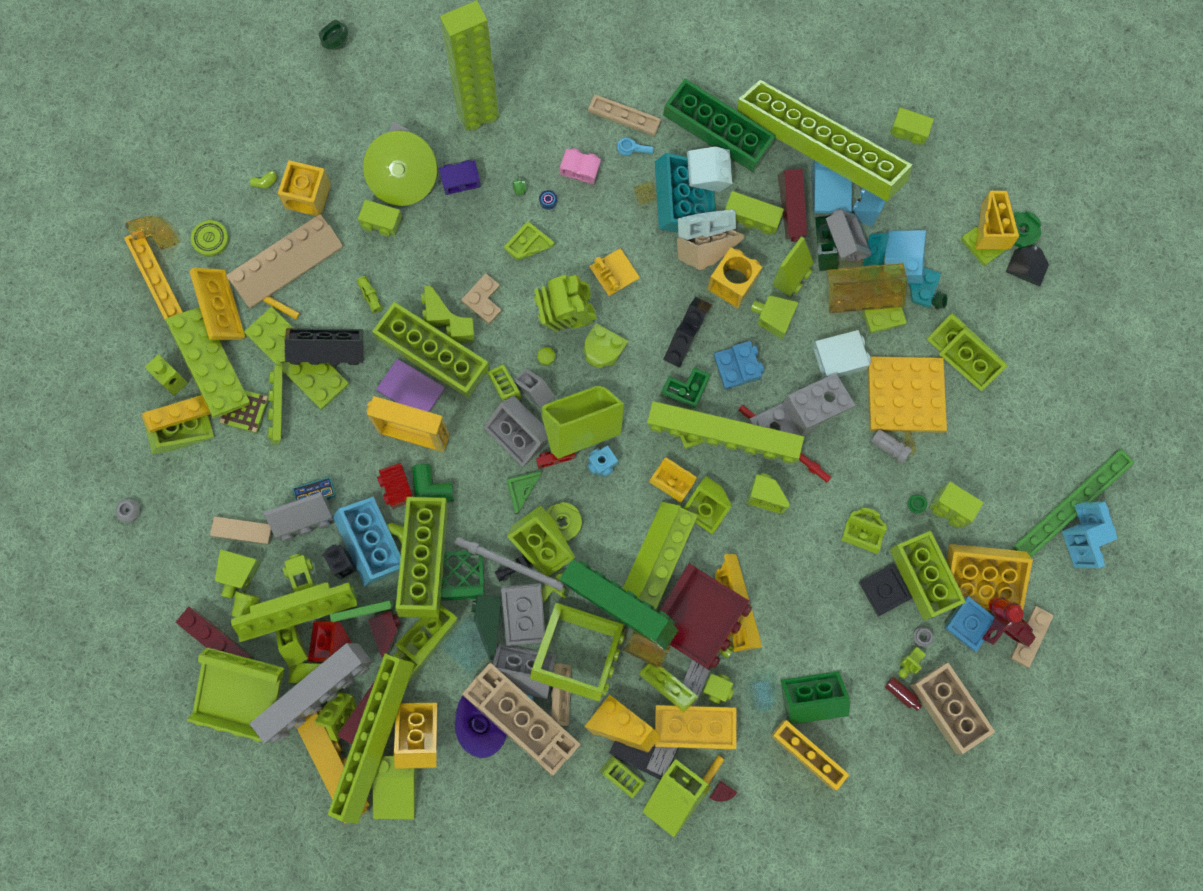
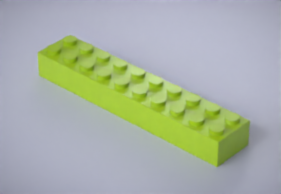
M477 0L440 16L457 114L466 131L476 130L482 124L492 123L499 117L488 20Z
M759 80L738 99L737 111L776 135L778 140L887 202L909 180L912 169L911 163L762 80Z

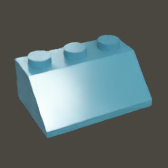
M862 188L860 192L862 199L860 202L856 201L852 211L855 212L854 215H857L860 222L872 227L886 201Z

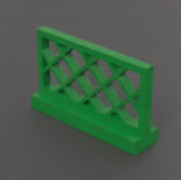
M468 551L444 553V557H446L444 565L451 570V573L445 579L442 578V586L446 584L448 587L441 588L440 601L477 599L478 594L485 595L483 556L479 555V562L473 568L466 560L474 554ZM456 556L461 562L453 569L446 562L451 557ZM463 563L471 569L465 578L456 572ZM475 573L479 576L480 585H471L466 580ZM453 574L462 580L457 586H451L447 583Z

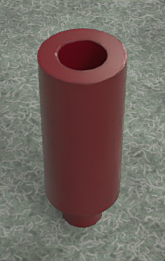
M894 676L885 684L884 687L908 708L913 707L918 711L922 707L917 701L918 697Z

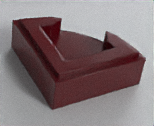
M719 781L709 798L714 801L723 802L732 799L738 792L722 781Z

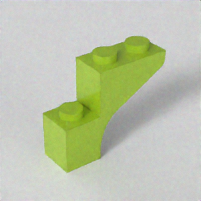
M424 286L425 293H421L422 304H426V310H422L423 320L433 327H447V336L458 343L474 342L472 317L463 318L452 314L431 286Z

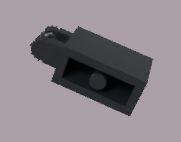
M332 545L322 554L333 575L340 580L357 571L349 553L341 545Z

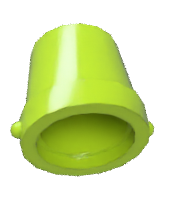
M236 591L231 615L239 617L251 613L250 606L259 604L261 598Z

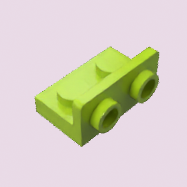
M339 691L336 692L338 696L332 701L327 702L315 719L317 725L326 727L330 739L336 742L340 739L337 735L357 707L353 695Z

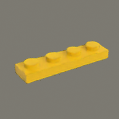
M202 395L144 412L141 417L148 432L152 433L211 413Z

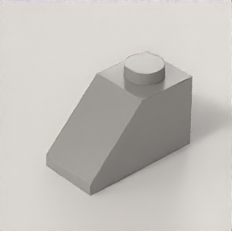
M527 368L513 380L519 389L539 408L548 404L555 396L545 381Z

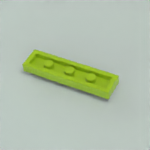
M274 366L272 372L269 371L268 382L272 383V390L268 391V401H271V408H268L267 417L268 420H271V427L267 429V438L270 439V444L278 445L281 441L283 366Z

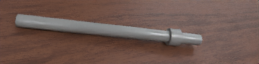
M457 537L455 544L468 549V552L474 555L484 556L560 591L565 586L562 582L481 547L479 543L474 541L471 543L460 537Z

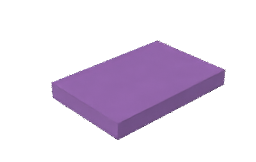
M397 359L376 390L396 403L431 412L445 391V387Z

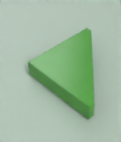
M541 470L506 479L515 514L520 512L542 475Z

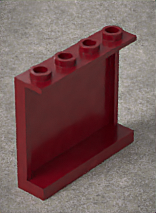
M689 563L660 611L670 616V619L675 622L674 626L678 629L669 645L710 671L712 668L715 669L721 660L719 658L722 651H726L731 644V636L733 633L737 634L740 630L742 618L744 616L747 617L751 612L752 606L750 605L752 602Z

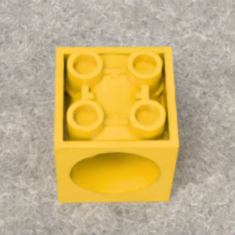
M288 160L277 194L285 209L318 216L319 214L322 215L331 183L324 168Z
M730 247L711 275L707 290L739 309L757 282L762 266L757 260L744 256V253L739 249ZM729 270L740 271L745 275L747 281L741 284L732 283L726 279L724 273Z

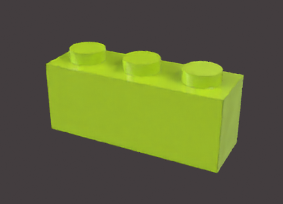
M734 191L731 192L725 210H735L736 222L743 224L749 229H759L766 235H775L784 211L783 208Z

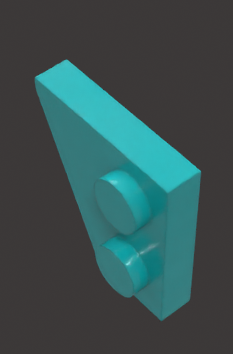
M924 268L923 284H908L911 291V302L930 308L941 273Z

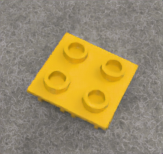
M621 248L602 259L597 257L594 260L595 263L589 266L608 296L640 279Z

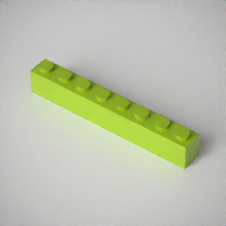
M654 401L652 402L647 421L648 428H651L650 430L653 432L661 433L665 431L674 437L682 435L695 442H699V440L707 441V444L712 446L720 444L724 445L726 449L733 451L737 449L745 450L744 452L750 455L758 453L762 454L764 458L771 460L775 458L783 459L782 461L788 464L798 463L804 436Z
M384 654L327 815L341 822L359 823L415 663Z

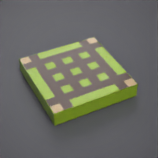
M244 390L250 405L222 415L219 423L258 434L268 404V396Z

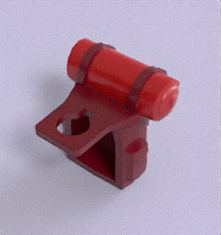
M1003 597L992 598L988 605L995 618L982 639L994 645L1004 632L1014 641L1029 647L1036 637L1032 632L1033 629L1022 619L1024 614L1021 606L1016 602H1009ZM997 630L996 635L990 638L991 633Z

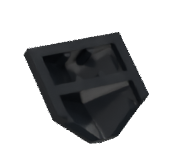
M1028 246L1014 250L1006 273L1040 287L1049 263L1040 248Z

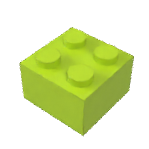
M948 482L939 489L928 508L933 510L932 513L935 516L944 517L949 520L951 526L962 529L973 522L984 502L952 482Z

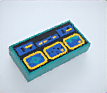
M330 477L292 488L296 501L320 492L327 499L336 497Z

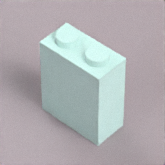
M859 330L815 341L812 347L823 379L835 373L838 377L861 372L867 370L870 366L871 358L869 353L865 351V340L860 335Z

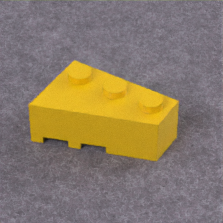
M989 191L981 204L975 249H1011L1019 238L1008 192Z
M611 695L606 698L584 726L594 735H599L645 752H649L661 737L650 725Z

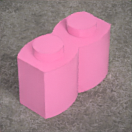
M575 148L566 149L559 174L594 184L601 159L595 154H582Z

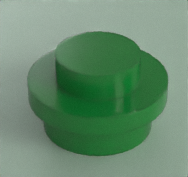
M915 494L908 499L907 505L911 512L920 514L926 510L927 501L922 495Z

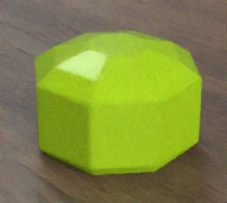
M543 347L538 350V362L542 366L553 364L555 352L552 348Z

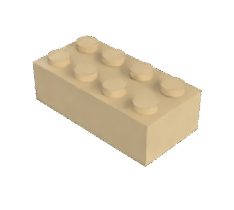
M949 663L941 664L910 685L955 754H964L995 733V730Z

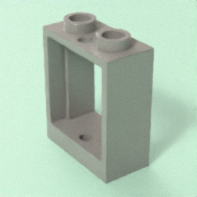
M836 210L831 213V216L826 218L841 259L857 263L872 255L857 215L844 210Z

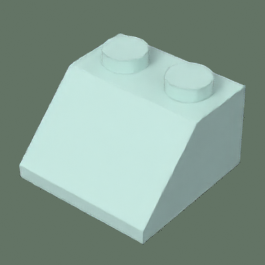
M709 147L687 152L689 186L721 192L732 184L730 150Z

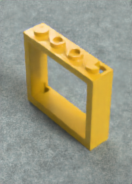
M373 396L372 402H368L367 415L379 434L444 453L450 434L443 416Z

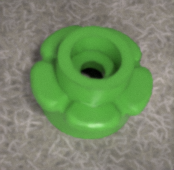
M520 178L513 181L515 195L521 194L523 196L524 192L527 191L525 181H521Z

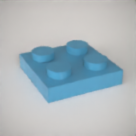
M964 596L966 603L956 608L943 628L972 651L977 652L984 642L982 637L992 625L995 617L969 596Z

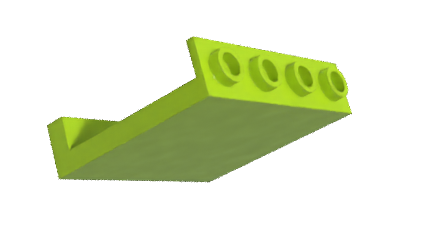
M207 647L198 657L201 669L193 713L187 718V721L197 726L213 728L215 731H225L237 737L243 736L251 738L255 742H263L250 723L279 699L285 668Z

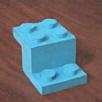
M1106 502L1076 504L1074 506L1080 524L1062 531L1074 568H1101L1105 566L1099 547L1118 539Z

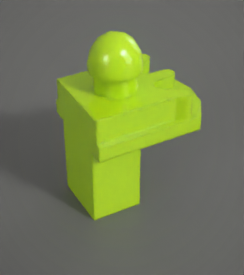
M562 573L557 574L555 580L562 582L560 580ZM545 584L541 589L543 603L547 601L553 591L564 599L567 597L564 594L565 588L560 591Z
M914 647L908 656L901 659L902 661L899 665L903 668L899 671L900 678H906L909 673L911 675L917 674L922 667L919 663L926 654L918 647Z

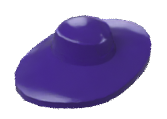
M464 696L461 697L455 715V733L459 744L467 753L477 758H488L495 755L503 746L507 735Z

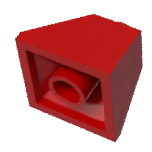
M313 621L308 661L323 663L346 643H352L340 622Z

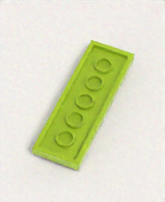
M200 307L166 318V324L213 419L250 405V401L220 341L209 339Z
M270 307L244 333L277 366H283L282 371L323 410L350 384L329 363L311 365L309 362H301V364L293 365L285 362L286 328L293 327L273 307Z

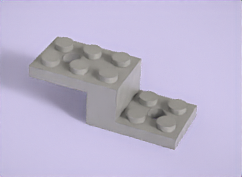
M835 373L789 394L782 404L750 418L748 422L749 424L770 428V425H776L779 431L805 436L814 432L822 422L854 408L855 404ZM824 395H831L833 397V401H826Z

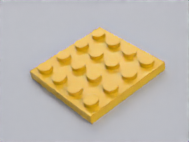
M870 357L871 363L868 367L870 431H878L879 429L881 431L945 433L947 431L944 358Z

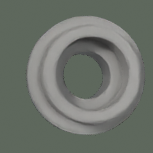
M926 627L917 628L913 633V640L920 647L929 646L933 641V633ZM921 633L925 634L926 639L924 641L920 639Z

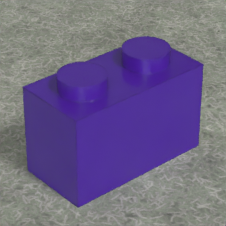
M465 160L459 164H447L439 168L445 195L481 187L475 160Z

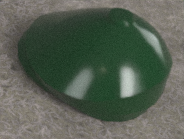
M338 20L331 21L319 32L321 45L330 50L343 48L348 40L347 26Z

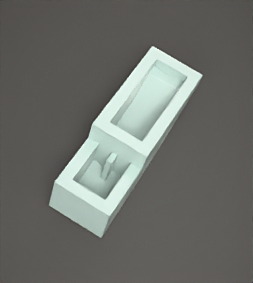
M735 210L714 211L678 218L679 237L687 240L702 235L709 237L736 228Z

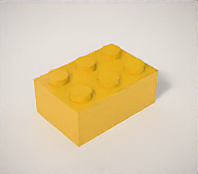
M437 703L400 704L395 719V769L437 768Z

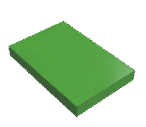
M394 599L335 612L330 614L331 622L388 610L395 606Z

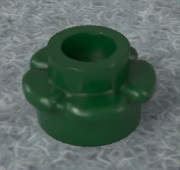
M939 291L936 295H933L932 305L936 310L944 309L947 306V294Z

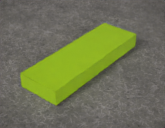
M655 660L649 662L639 672V675L683 712L698 698L695 693Z

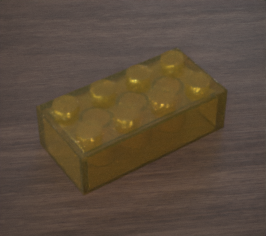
M904 264L827 270L829 313L905 307L907 276Z

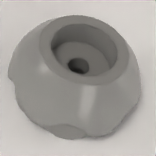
M133 499L120 501L115 509L117 518L125 523H131L140 516L139 503Z

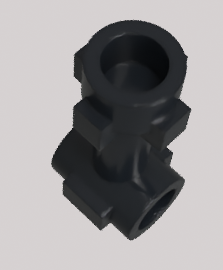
M524 555L515 559L517 563L532 569L531 562ZM502 566L494 571L499 582L508 580L507 576L517 572L508 567L503 569Z

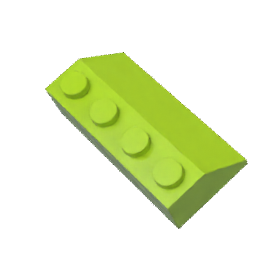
M931 531L889 549L923 621L966 603Z

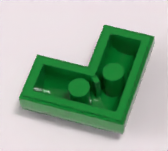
M694 367L687 383L669 376L661 394L696 409L711 374Z
M430 464L412 466L415 497L446 498L447 502L454 501L452 482L433 484L432 466Z

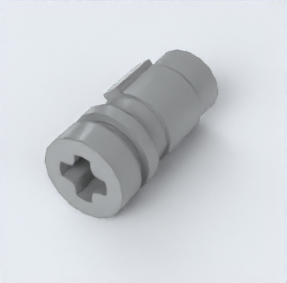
M880 429L871 440L878 448L890 454L891 458H896V461L901 465L912 451V448L909 446L905 447L903 442L899 443L895 438Z

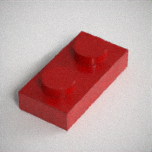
M550 452L542 453L536 458L538 469L575 459V452L559 459L555 455L550 454Z

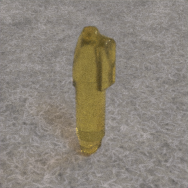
M904 431L905 447L909 446L912 448L909 454L916 453L912 431Z

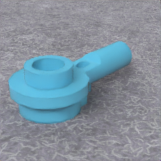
M623 138L617 144L618 152L624 156H629L633 152L653 154V147L635 144V141L630 138Z

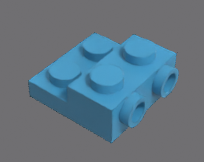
M751 341L734 345L731 349L713 354L725 390L760 380L762 373H764L762 363H758L756 356H758L757 347L752 345Z

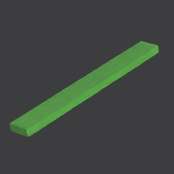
M1122 448L1118 450L1013 546V549L1016 551H1026L1032 557L1077 516L1074 505L1094 501L1135 462Z

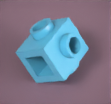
M608 445L601 450L599 448L595 449L589 454L590 457H588L589 464L587 466L591 473H596L598 477L602 475L604 477L608 476L614 471L613 468L618 465V460Z

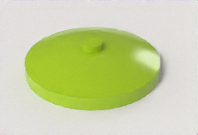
M395 130L380 135L370 144L364 156L363 173L368 187L379 199L392 205L406 206L419 202L430 193L437 179L438 164L434 151L422 137L409 131Z

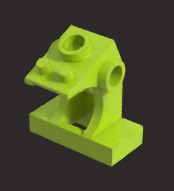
M295 554L289 557L290 560L284 561L283 572L285 577L290 579L294 592L320 585L314 582L310 570L314 568L310 558H307L305 555ZM305 572L308 583L298 586L295 575Z

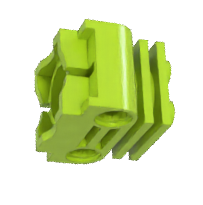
M576 274L570 277L567 275L559 276L549 280L547 283L548 287L544 285L541 287L542 290L539 288L534 289L536 295L534 296V301L540 312L538 314L539 321L554 332H560L559 328L566 330V326L571 329L593 324V320L597 319L596 311L592 304L587 303V301L591 300L589 284L581 281Z

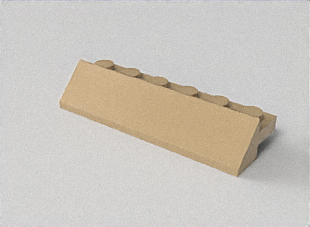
M319 214L226 276L251 309L263 301L264 298L271 296L341 250L343 245L331 226Z
M491 663L474 678L462 693L470 703L551 776L558 771L563 763L581 745Z

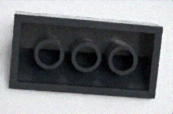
M286 328L285 362L293 365L301 364V362H309L311 365H318L320 363L358 365L363 363V329Z

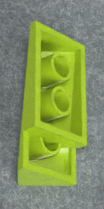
M953 313L948 315L926 339L940 351L939 355L981 392L1008 366Z
M441 604L439 618L421 617L395 644L399 650L393 656L415 663L408 684L458 624V618Z

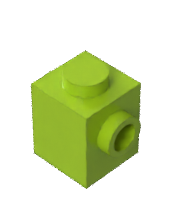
M711 673L701 693L709 696L708 700L713 703H724L727 699L730 700L734 693L733 683L729 682L730 678L725 675L719 674L716 676Z

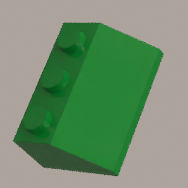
M839 671L781 680L785 710L791 725L849 716L850 698Z

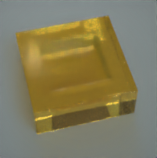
M651 181L634 186V192L639 205L657 200V195Z

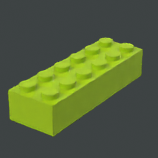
M393 302L372 331L375 339L466 398L471 396L490 369L488 361L396 302Z
M407 497L396 599V611L399 617L439 618L448 518L446 498Z

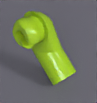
M269 171L261 179L251 177L250 186L268 189L276 182L277 174L274 171Z
M394 523L386 524L390 534L396 535L402 544L404 527Z

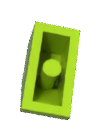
M296 625L275 631L278 650L289 668L299 665L308 659L306 648Z

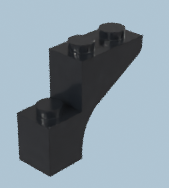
M697 297L693 299L683 321L676 329L663 360L679 368L681 367L712 304Z

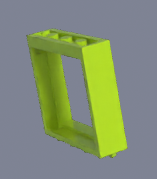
M555 603L531 671L530 679L600 702L601 695L606 696L609 684L606 683L607 677H612L615 668L611 666L612 660L617 661L620 649H617V645L623 642L625 634L621 632L624 624ZM559 620L613 637L598 687L542 669Z

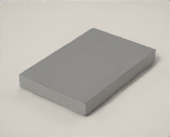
M541 583L501 587L506 646L541 643L545 634Z

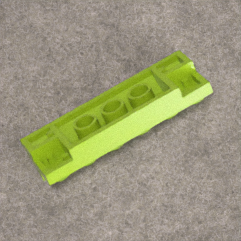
M661 502L623 589L631 591L641 601L645 600L654 606V609H657L698 515L681 508L680 505Z
M326 582L250 606L251 613L231 619V624L239 636L240 643L355 607L359 599L354 588L349 583L331 588L329 583Z

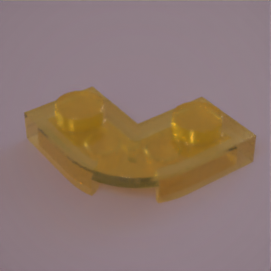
M144 216L126 222L125 226L134 240L152 236L161 250L178 245L179 239L169 224L161 218Z

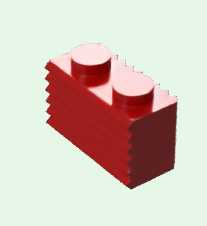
M398 463L379 470L380 476H377L380 487L385 488L386 494H383L386 505H390L392 509L406 505L407 497H413L402 464Z

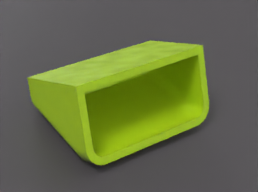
M595 386L545 404L542 407L541 416L552 454L559 459L621 435L624 403L607 388Z

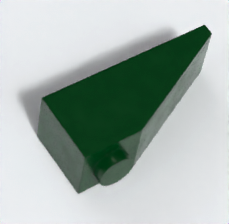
M829 216L815 217L819 271L838 269L837 247L826 220Z
M478 594L476 601H472L471 612L475 613L474 621L489 660H493L496 649L501 597Z

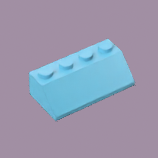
M374 497L339 508L334 514L333 519L364 587L381 581L399 571L401 555Z

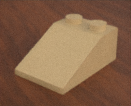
M729 230L713 236L705 237L702 235L689 240L679 237L677 238L678 260L696 267L698 270L706 269L707 266L714 265L726 255L730 247L734 248L744 239V234Z

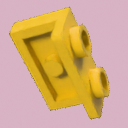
M665 457L649 483L682 503L697 477Z

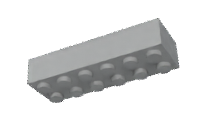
M346 643L254 719L250 725L264 744L269 742L276 743L277 741L282 742L290 736L289 731L294 727L296 729L301 727L306 722V717L310 714L313 716L322 709L321 705L324 702H330L338 696L336 692L341 688H348L354 682L353 678L357 675L362 676L370 669L368 666L373 663L359 643Z

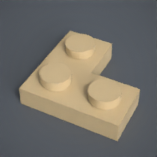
M485 274L461 299V302L490 325L502 312L498 306L489 300L500 288V285L489 275Z

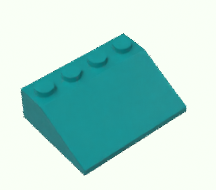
M665 153L655 161L659 230L678 232V218L716 211L714 191L689 186L688 157Z

